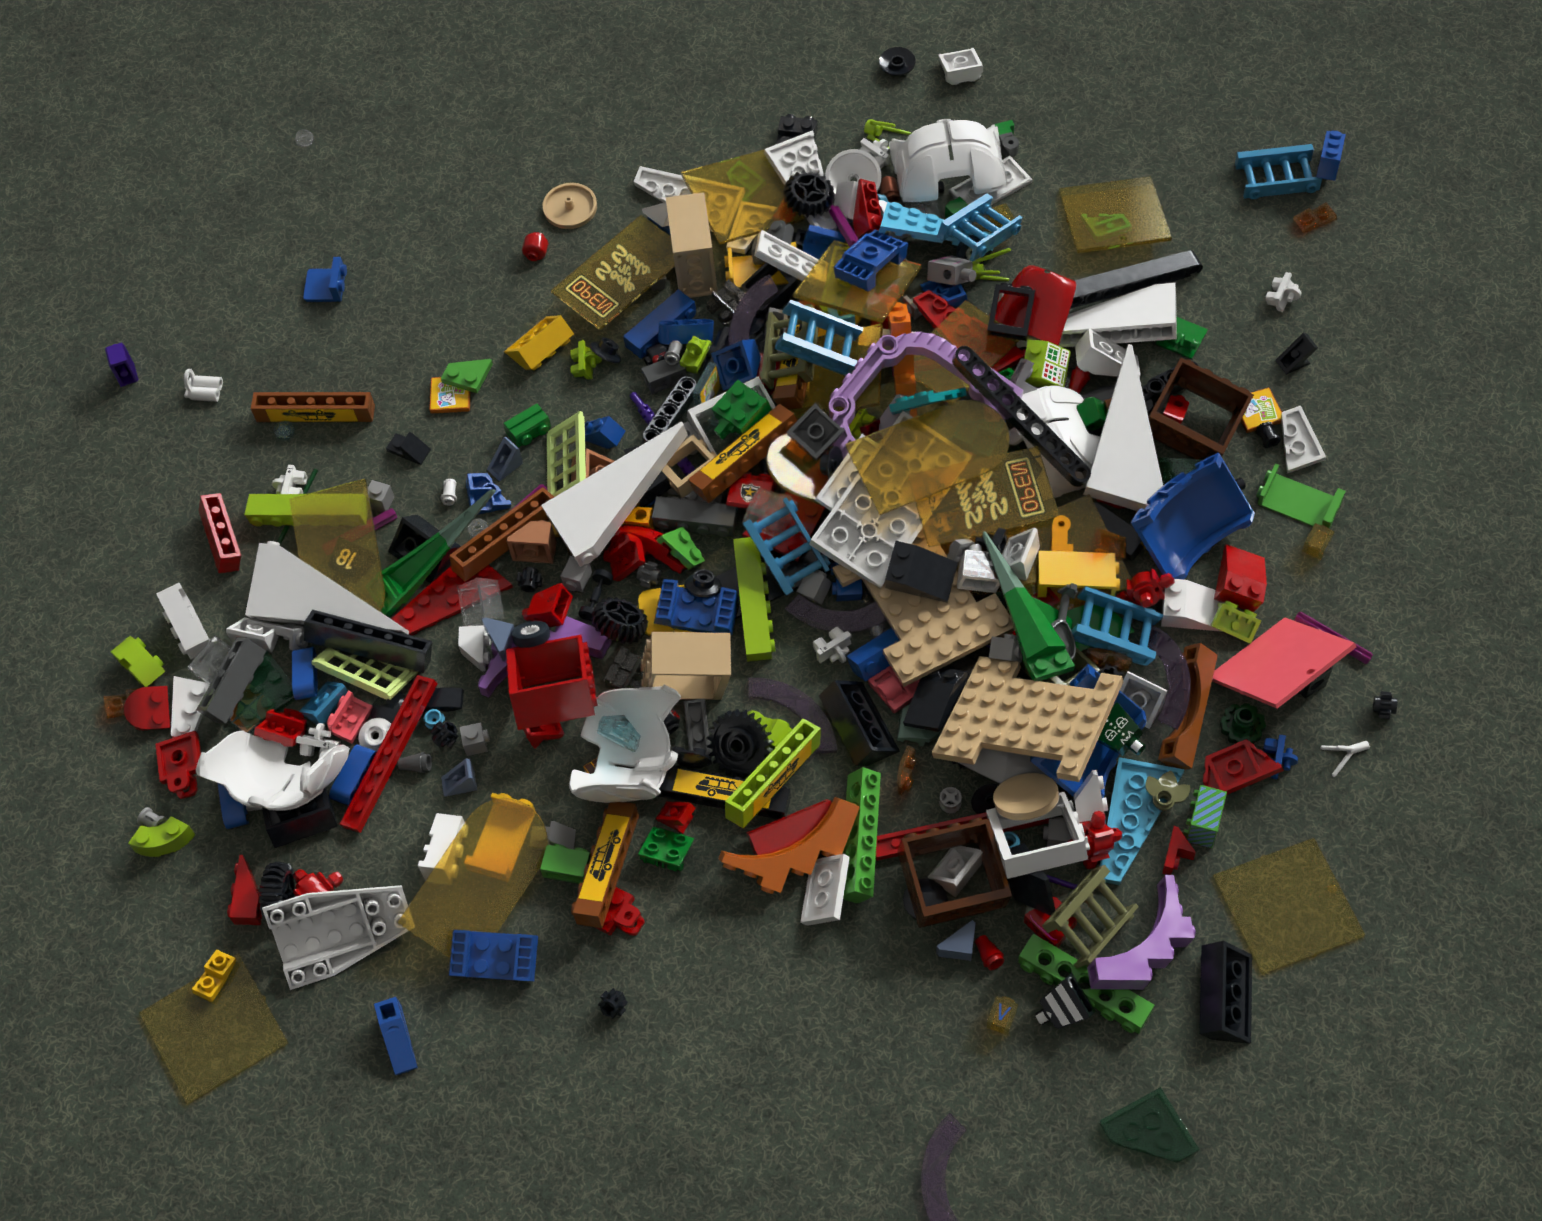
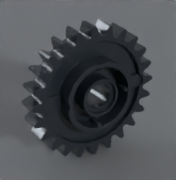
M739 709L732 712L729 710L725 712V715L718 716V719L712 722L713 727L708 729L712 733L706 737V739L711 741L707 745V748L712 749L709 756H715L713 764H720L718 770L725 768L726 775L732 772L733 777L740 775L741 778H746L774 750L769 747L774 741L768 739V736L772 733L765 731L768 725L760 724L761 717L755 720L754 712L747 715V710L741 712ZM738 740L742 743V748L738 745Z

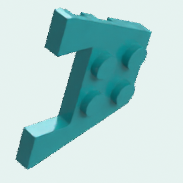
M966 387L934 393L933 390L923 391L912 396L896 398V403L889 404L891 414L895 415L902 413V411L906 412L910 411V409L967 396Z

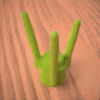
M869 119L864 127V133L868 134L867 139L877 140L878 142L880 140L876 136H880L883 130L906 135L911 134V132L892 128L895 127L893 123Z
M1011 249L1001 250L973 261L972 270L976 271L975 279L1009 281V278L987 276L1000 274V271L984 270V265L980 264V262L1008 253Z

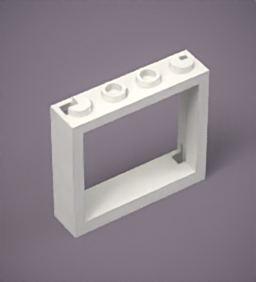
M759 376L743 383L767 399L771 410L775 408ZM726 392L687 411V418L690 424L698 433L700 439L706 443L707 450L710 453L715 451L698 420L712 414V407ZM788 437L772 452L778 449L779 451L786 450L785 446L791 438ZM770 452V453H769L767 456H765L763 459L769 458L770 456H772V452Z
M1065 792L1059 793V801L1050 812L1031 820H1011L1001 816L996 808L986 810L1007 879L1088 860L1087 850H1090L1088 837L1085 836L1082 823L1080 824L1077 811L1074 812L1072 800L1068 801ZM1063 815L1073 841L1016 855L1011 854L1002 829Z

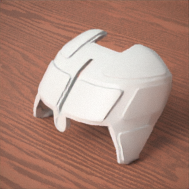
M941 119L937 120V123L915 130L908 136L906 141L892 139L889 142L890 156L894 172L897 174L899 194L903 202L937 200L938 182L944 178L969 175L972 179L975 194L993 192L1007 187L998 126L995 127V124L986 129L983 125L973 121ZM948 145L952 146L954 160H950Z
M1046 386L1023 394L1021 399L1091 470L1100 436L1088 433L1078 413L1077 405L1083 402V397L1077 392L1061 386ZM1017 413V417L1020 420L1026 419L1024 414ZM1069 419L1067 421H1055L1048 423L1051 420ZM1015 427L1007 433L1006 441L1009 444L1017 445L1024 440L1032 456H1040V458L1035 460L1042 468L1036 480L1042 501L1060 497L1063 494L1086 487L1087 482L1081 487L1071 485ZM1031 428L1034 434L1040 435L1039 429ZM1046 442L1047 448L1055 449L1051 442ZM1061 457L1062 463L1069 464V460L1066 457ZM1075 472L1077 478L1084 479L1081 472Z
M666 685L621 688L601 693L597 697L598 706L594 707L595 715L586 717L581 731L582 738L598 745L600 748L594 774L572 770L569 781V788L572 794L584 800L604 803L648 800L659 795L661 792L659 788L663 783L666 772L673 767L678 758L676 752L670 751V738L664 720L674 705L681 699V695L675 689ZM615 765H622V766L635 767V768L630 769V768H624V767H617V766H615Z
M236 731L228 735L208 752H201L196 773L202 778L224 785L230 796L241 804L255 808L264 807L268 810L276 811L291 810L308 803L323 792V789L341 771L348 758L350 748L345 745H338L331 749L325 748L322 750L318 761L311 767L285 764L284 762L288 747L275 741L264 740L245 731Z

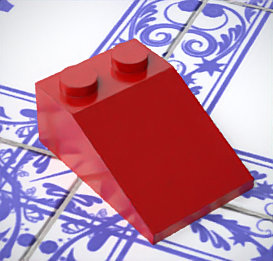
M1226 544L1223 550L1214 599L1224 603L1227 600L1238 605V608L1254 612L1264 603L1267 586L1265 558Z

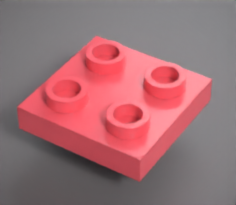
M891 666L868 679V684L894 714L911 703L919 680L903 687Z

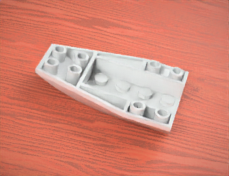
M402 885L306 893L262 907L268 927L272 929L281 955L283 971L290 990L335 976L415 927Z

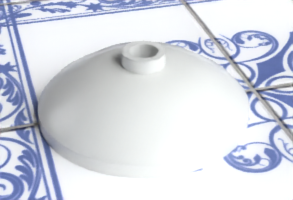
M849 149L838 153L829 162L825 172L826 180H830L831 185L834 186V194H836L837 183L850 182L852 178H856L857 182L859 179L875 182L877 192L880 188L881 170L879 164L873 156L862 150Z

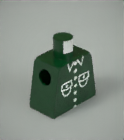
M1116 702L1110 711L1097 742L1121 756L1125 755L1129 749L1136 755H1139L1146 747L1145 744L1138 740L1143 732L1122 706Z

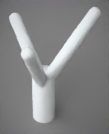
M1363 741L1350 746H1321L1320 748L1322 750L1347 751L1346 756L1332 773V776L1335 777L1354 753L1367 750L1370 746L1367 741Z

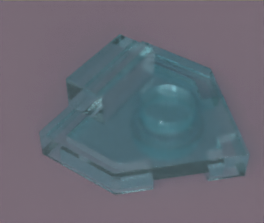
M625 715L602 716L599 721L598 734L632 752L637 750L641 736Z

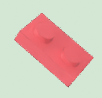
M348 691L345 696L343 695L340 698L335 713L329 716L327 720L328 730L331 731L332 735L352 744L359 734L361 727L368 719L373 706L355 698L353 692Z

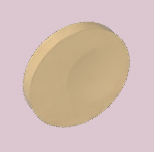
M579 183L558 185L547 193L543 201L545 218L552 225L562 229H574L587 224L597 211L595 194L590 188Z
M1025 773L1013 776L1002 782L996 788L993 800L995 808L1001 816L1011 820H1031L1047 814L1057 805L1059 791L1056 782L1049 776L1039 773Z

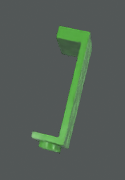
M1275 463L1272 471L1268 470L1264 478L1265 486L1261 485L1256 495L1259 498L1257 505L1328 533L1346 491L1338 488L1335 495L1332 496L1277 474L1279 465Z

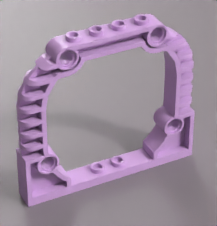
M923 332L905 333L896 338L892 335H884L876 344L872 343L867 350L868 354L864 359L860 358L855 365L856 369L852 374L848 373L843 379V385L832 392L829 402L830 418L845 429V432L833 444L834 447L840 448L843 459L857 441L849 429V425L855 417L856 400L883 367L897 365L905 355H923L934 360L969 385L968 393L970 397L976 401H981L984 417L988 423L999 422V420H1005L1006 418L955 368L952 358L958 348L936 334ZM891 346L893 349L885 350L883 347ZM958 355L960 360L967 361V357L965 355ZM973 369L975 375H982L979 369ZM992 369L1020 398H1022L1024 391L1023 389H1021L1020 387L1012 383L1010 380H1008L1007 378L996 372L994 369ZM987 384L990 390H997L994 384ZM1002 398V402L1005 405H1011L1009 399ZM837 406H841L844 408V410L838 412L835 411L834 408ZM965 451L966 453H968L969 455H971L972 458H971V460L969 461V463L966 465V467L964 468V470L962 471V473L959 475V477L963 474V472L966 470V468H967V467L970 465V463L974 460V458L976 457V455Z

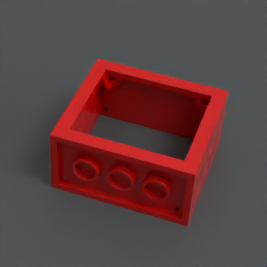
M582 635L550 640L530 648L513 647L506 649L509 696L518 730L595 715L594 707L598 706L593 666L589 657L588 643L583 642ZM581 676L578 679L523 689L525 686Z

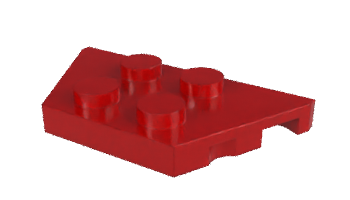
M1245 739L1205 756L1206 770L1203 776L1204 786L1226 791L1228 795L1284 770L1280 763L1273 761L1265 752L1257 749L1253 743Z

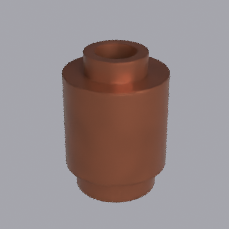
M891 176L883 177L879 188L880 194H884L888 202L897 203L900 199L896 179Z

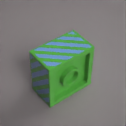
M1200 785L1199 790H1194L1193 796H1196L1197 799L1196 802L1191 801L1190 807H1193L1194 810L1192 818H1188L1186 821V825H1190L1189 830L1184 829L1183 832L1184 836H1187L1188 842L1209 848L1213 847L1227 795L1226 791Z

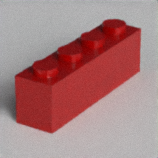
M221 493L201 495L199 514L218 573L239 571L241 553Z
M823 800L746 832L754 854L773 853L803 839L826 815L832 804L831 800Z

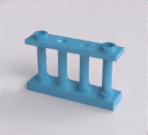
M1306 144L1237 152L1235 160L1236 169L1245 170L1248 184L1245 185L1244 199H1258L1263 196L1299 192L1313 193L1316 190H1320L1322 178L1312 176L1308 162L1312 159L1313 145ZM1299 162L1305 178L1294 179L1289 163ZM1280 164L1286 180L1275 181L1271 165ZM1262 167L1267 182L1256 183L1252 168Z
M985 194L942 221L937 238L944 241L948 237H955L973 250L970 260L973 262L979 257H983L988 251L1011 236L1017 235L1021 229L1020 224L1023 217L1019 215L1010 221L991 208L993 197ZM989 215L1003 226L998 228L982 216ZM971 223H979L984 228L992 232V234L988 236ZM965 229L981 241L976 243L959 230Z
M790 300L782 311L783 314L790 316L787 333H783L777 340L775 349L844 376L848 373L851 374L857 363V360L849 357L852 340L855 341L863 332V328L805 306L800 302ZM798 319L808 323L805 340L794 336ZM816 326L827 330L824 347L813 344ZM834 333L845 337L842 355L831 350Z
M786 497L783 499L785 507L758 523L756 521L753 523L751 519L743 523L785 596L793 593L792 587L795 586L794 583L821 567L825 573L830 570L828 566L831 564L826 555H821L817 549L809 545L811 537L796 514L798 508L793 500L788 501ZM790 513L796 524L772 539L763 541L760 536L762 529ZM801 531L807 542L781 558L777 557L774 559L770 552L773 550V547ZM809 550L813 551L817 561L790 577L789 575L784 576L781 569L784 568L785 564Z
M1087 586L1077 594V598L1084 600L1085 605L1081 624H1077L1071 629L1076 642L1140 665L1147 666L1155 660L1156 651L1148 648L1151 626L1158 623L1163 618V614L1156 612L1152 608H1144ZM1093 604L1105 608L1100 631L1089 626ZM1113 611L1124 615L1120 638L1109 634ZM1132 618L1143 622L1139 645L1128 640Z

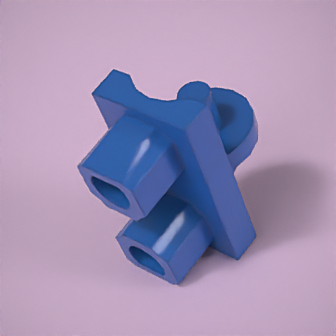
M1279 735L1278 739L1266 738L1263 752L1274 754V759H1271L1281 765L1284 764V770H1290L1291 766L1298 763V757L1292 754L1293 749L1287 748L1286 753H1283L1285 735ZM1278 774L1271 776V778L1278 779Z

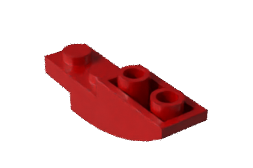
M621 525L617 530L636 535L642 542L644 556L649 553L652 554L654 558L662 561L671 570L679 574L687 569L679 559L670 553L672 549L665 542L662 544L657 542L656 539L663 535V533L637 525Z

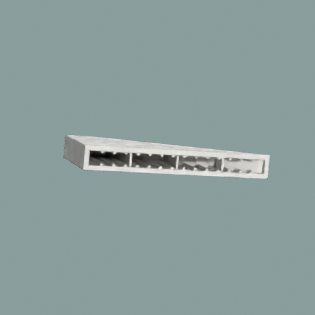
M1175 283L1155 284L1068 314L1059 346L1075 347L1088 328L1114 343L1177 339ZM1028 335L1027 341L1016 340L1017 348L1027 347L1028 340L1040 339Z
M1128 344L1092 463L1091 476L1087 481L1083 495L1138 511L1140 508H1146L1148 505L1147 500L1163 486L1133 346Z
M682 421L541 505L580 567L591 563L593 559L600 555L688 436Z
M267 541V544L259 543L245 613L246 616L255 620L304 625V621L313 609L409 635L407 629L279 546L280 543L274 541Z

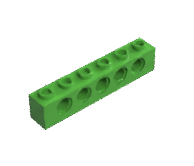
M864 767L849 774L847 779L846 801L860 807L842 853L850 857L843 899L853 903H861L870 899L874 893L881 773Z
M1035 934L1031 936L1019 955L1018 963L1021 964L1020 967L1028 973L1035 972L1040 975V979L1048 985H1058L1066 978L1059 975L1058 972L1062 970L1069 972V974L1072 973L1078 983L1086 982L1090 985L1086 965L1076 968L1074 966L1078 961L1076 958ZM1047 959L1050 964L1046 966L1041 965L1039 960ZM1091 987L1089 989H1082L1092 1006L1101 1011V1015L1109 1021L1116 1020L1129 1033L1136 1032L1139 1034L1154 1009V1004L1128 989H1091ZM1106 994L1111 1000L1102 1001L1099 995ZM1121 1006H1126L1131 1010V1012L1123 1013L1120 1011L1119 1008Z

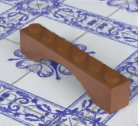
M1202 643L1184 648L1180 665L1185 686L1183 713L1176 729L1162 741L1158 758L1159 761L1168 767L1187 770L1192 769L1218 656Z

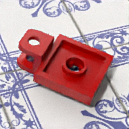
M191 731L156 743L160 782L167 784L168 789L172 793L176 792L180 799L194 796L197 793V779L193 774H196L197 763L201 755L198 733ZM181 753L183 755L182 759L180 761H175V759H177L179 757V754ZM188 786H190L189 791L183 792L184 789H187Z
M616 887L603 928L597 929L610 936L616 927L629 935H637L645 920L641 916L639 909L632 905L635 900L634 896Z

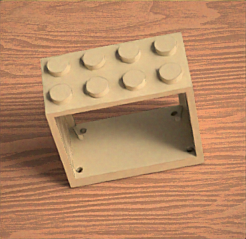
M704 193L666 197L678 289L689 298L718 294Z
M651 632L650 639H646L643 659H641V672H644L643 679H641V687L666 685L675 689L681 695L680 700H722L731 677L730 633Z

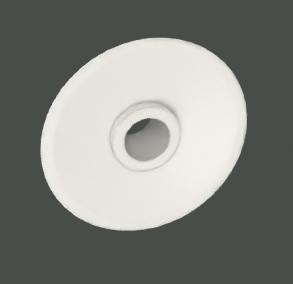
M373 718L365 722L358 734L359 745L378 751L391 723L383 718ZM375 733H379L378 739H373Z

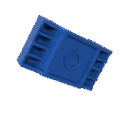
M874 230L870 234L866 233L844 252L842 258L834 266L835 278H839L865 291H870L876 286V273L888 262L899 265L906 258L908 243L893 236L878 233V230Z
M663 579L654 623L669 626L673 629L699 633H730L732 635L740 596L734 589L721 587V592L715 596L706 598L696 597L687 592L685 588L679 587L678 580Z
M453 930L448 976L534 982L538 936Z

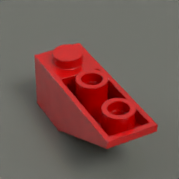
M859 179L853 216V228L858 239L866 233L870 234L874 230L879 231L882 222L875 182Z
M240 855L239 861L235 864L234 868L236 879L235 883L231 886L232 903L228 905L227 914L234 925H261L262 915L259 903V890L247 860L243 855Z

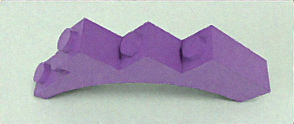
M566 616L563 625L556 626L555 632L550 630V638L548 639L550 641L582 635L583 642L588 643L589 655L603 659L612 643L611 639L608 640V637L601 636V632L596 631L595 627ZM513 642L511 648H513V647H518V646H516V645L514 644V642ZM493 643L491 649L495 658L491 659L488 666L489 669L485 675L481 676L478 682L481 695L488 698L498 684L508 676L507 659L502 661Z
M1165 875L1157 884L1159 900L1157 917L1147 939L1128 952L1112 957L1095 958L1087 967L1091 989L1143 990L1152 980L1151 968H1166L1174 958L1173 947H1187L1195 938V927L1192 925L1191 917H1182L1183 908L1179 904L1178 885L1175 884L1174 875Z

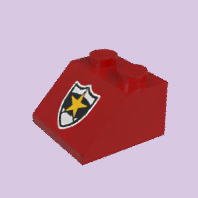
M747 471L730 486L726 505L767 511L774 503L776 479L771 478V475L768 474L754 476L751 475V472Z

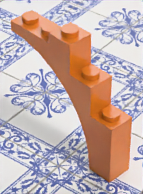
M896 302L892 305H887L890 335L896 338L901 334H910L911 320L907 304ZM905 355L897 365L893 366L895 396L899 394L912 396L916 393L914 355ZM917 408L910 409V416L917 420Z
M834 797L828 812L820 823L808 835L793 845L773 853L761 855H738L721 850L718 859L723 863V867L733 871L736 868L744 870L743 874L752 878H756L759 875L757 883L762 886L761 890L773 894L774 891L781 893L790 868H792L791 872L797 875L804 876V873L811 875L820 850H822L821 854L827 857L843 853L860 807L854 803Z

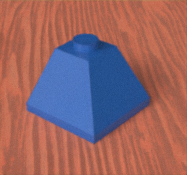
M755 339L741 340L711 353L714 364L717 367L723 391L730 389L737 380L745 383L756 378L761 357Z

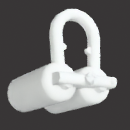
M187 369L184 373L186 389L184 397L191 400L218 402L223 379L222 377L195 376L192 369Z

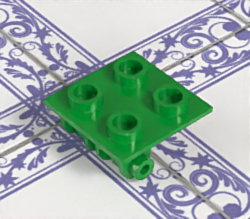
M1177 317V339L1158 340L1156 345L1192 359L1208 329Z
M653 827L638 856H640L644 863L653 865L656 863V866L659 867L660 862H662V868L664 869L666 864H668L667 869L674 870L675 872H678V870L682 871L684 868L683 860L694 838Z

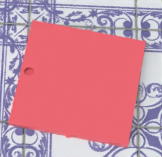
M1284 617L1214 671L1212 682L1278 709L1354 650L1356 644Z

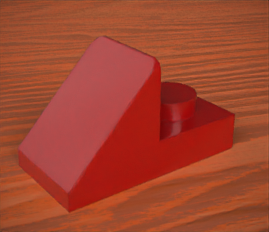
M560 722L523 729L534 749L543 740L560 739L565 734Z
M666 802L656 820L683 834L694 817L692 813L696 807L689 802Z
M1177 826L1173 827L1162 874L1171 875L1173 869L1177 870L1180 857L1194 860L1196 854Z

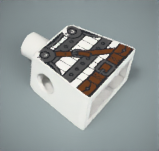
M972 544L969 550L964 551L959 562L957 589L996 593L1000 583L988 552L982 551L981 545Z

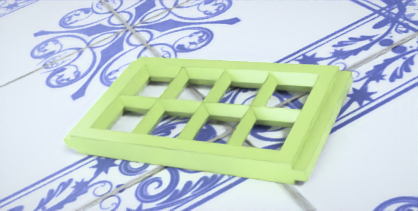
M581 411L555 426L547 433V491L554 497L586 479L585 421ZM575 427V435L569 438V430ZM563 435V443L556 446V438ZM576 441V449L569 453V445ZM563 449V458L556 461V453ZM576 456V464L569 468V460ZM563 464V473L557 476L556 468ZM576 471V480L569 483V475ZM563 479V488L557 491V482Z
M328 647L312 660V665L315 668L386 700H391L418 674V671L384 662L381 663L387 666L380 671L370 666L375 662L373 659L364 664L355 660L358 655L348 657L339 653V650ZM333 657L345 661L339 667L327 663ZM348 664L360 668L355 674L343 670ZM392 667L402 673L396 678L386 672ZM364 671L376 675L371 681L359 677ZM380 677L392 682L386 688L374 684Z

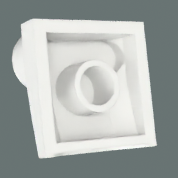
M974 48L938 54L945 72V80L951 85H957L966 81L973 82L981 77L983 65Z

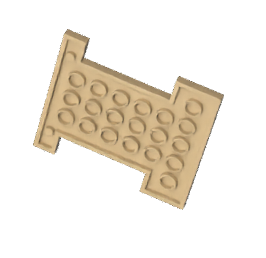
M942 513L938 515L937 524H935V518L927 521L912 544L947 558L938 540L952 534V532L950 533L951 526L947 524L949 521L946 520V516ZM943 526L941 533H939V531H937L938 528ZM840 564L833 567V572L842 587L861 579L860 576ZM957 571L948 603L885 588V583L879 588L862 578L900 640L883 649V654L903 687L990 644L992 636L1002 638L1004 634H1010L1015 631L1011 617L996 593L976 602L969 590L957 589Z
M980 656L932 751L933 758L974 765L982 748L1061 761L1056 772L1058 779L1079 782L1122 687V676L1101 673L1095 688L1089 689L1019 679L1016 677L1021 669L1020 662Z

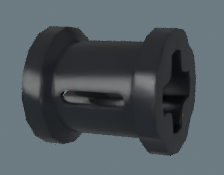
M1270 421L1262 423L1256 428V433L1261 436L1265 448L1276 446L1281 441L1280 436L1276 435L1273 429V423Z

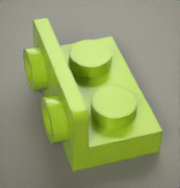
M1227 600L1225 604L1218 602L1217 606L1219 608L1211 626L1251 644L1261 623V620L1256 618L1257 614L1247 609L1241 612L1237 610L1238 605Z

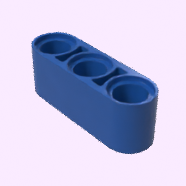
M710 319L660 321L658 342L670 344L672 341H679L681 344H687L693 336L712 342L714 321Z
M314 647L292 651V690L295 700L318 696L317 668L312 665V660L316 656Z
M358 744L353 747L330 789V799L348 806L350 805L377 751Z
M218 784L222 817L226 829L249 824V821L246 820V814H248L246 805L233 799L225 786Z

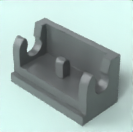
M665 359L641 368L645 377L644 382L651 395L675 386L681 378L687 377L684 366H680L679 362L675 365H669Z

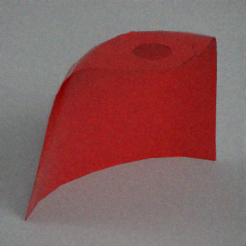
M1029 265L1011 283L1012 287L1029 286L1032 290H1035L1028 335L1059 346L1074 298L1076 282L1052 271H1049L1051 273H1045L1046 269ZM1004 294L998 302L995 321L1004 325L1023 328L1029 297Z

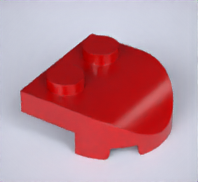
M617 531L609 541L611 543L608 551H604V561L610 562L612 575L614 576L613 580L615 581L623 580L645 563L641 540L636 535L628 532Z
M167 686L142 687L132 692L124 704V716L127 722L136 729L143 731L170 728Z
M285 708L284 712L275 713V710L272 709L266 712V719L255 727L254 735L262 737L267 741L281 743L286 747H293L297 744V736L302 737L305 735L307 720H304V714L293 709Z

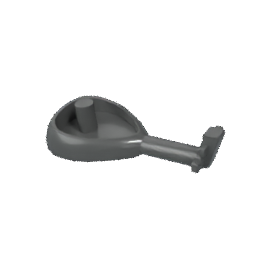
M1071 583L1057 590V593L1062 594L1058 619L1052 622L1051 625L1066 645V650L1073 661L1076 654V644L1072 631L1066 622L1069 599H1074L1078 591L1077 585Z

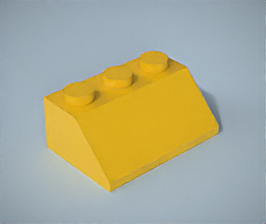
M561 315L547 316L507 348L504 353L525 370H536L542 365L541 361L552 357L556 353V349L559 346L563 347L569 343V338L574 333Z

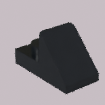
M1302 333L1275 361L1287 375L1311 364L1307 358L1318 347L1308 334Z
M409 432L406 437L396 433L386 447V450L422 465L431 448L413 433Z

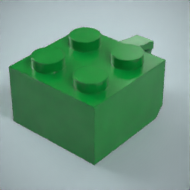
M737 380L712 407L715 418L719 420V424L714 429V432L722 440L730 432H736L741 436L771 411L768 400Z

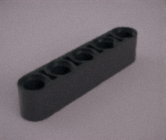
M683 377L678 381L644 430L641 445L679 422L695 396L696 381L693 378Z

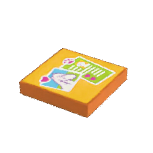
M441 377L431 378L430 413L470 411L471 391L444 384L441 381Z
M1270 388L1251 392L1254 396L1241 419L1246 433L1256 431L1260 424L1268 421L1272 422L1273 425L1280 424L1282 411Z

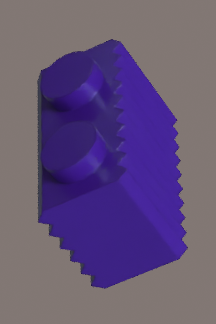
M124 343L113 344L105 348L109 367L120 387L137 382L139 379L135 364Z

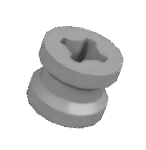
M947 787L942 790L939 804L944 812L955 813L960 809L962 800L960 791L954 787Z

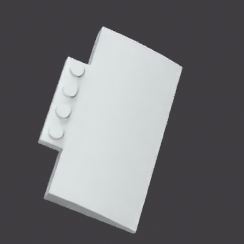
M902 411L879 445L861 434L820 491L815 501L831 512L811 538L809 545L861 578L881 588L885 583L895 541L908 544L913 543L931 517V511L936 510L942 501L940 498L945 497L972 456ZM934 476H938V480L941 479L938 482L941 485V489L938 486L939 484L935 483V479L937 480V478H934ZM924 487H925V488H926V487L928 488V490H929V492H930V495H929V494L926 495V492H925L926 489H924Z

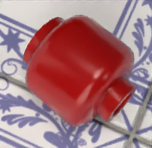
M539 232L526 235L522 246L523 255L530 261L543 259L547 252L548 240Z

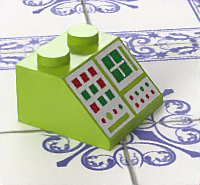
M1028 340L1024 359L1033 362L1034 365L1031 376L1025 382L1034 387H1065L1071 352L1049 341Z

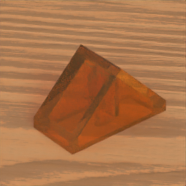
M1096 528L1093 535V552L1115 553V558H1126V537Z

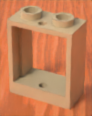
M694 435L682 442L662 469L671 487L681 498H684L693 491L688 479L717 456L713 451L710 453L707 450L706 443L702 439L698 440ZM697 449L707 461L681 480L671 467Z

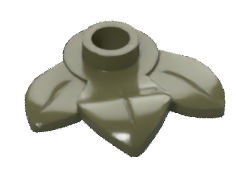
M1172 771L1164 773L1159 780L1148 776L1145 784L1146 791L1153 797L1154 806L1162 811L1170 810L1175 803L1184 802L1190 793V785H1178ZM1160 799H1166L1167 803H1162Z

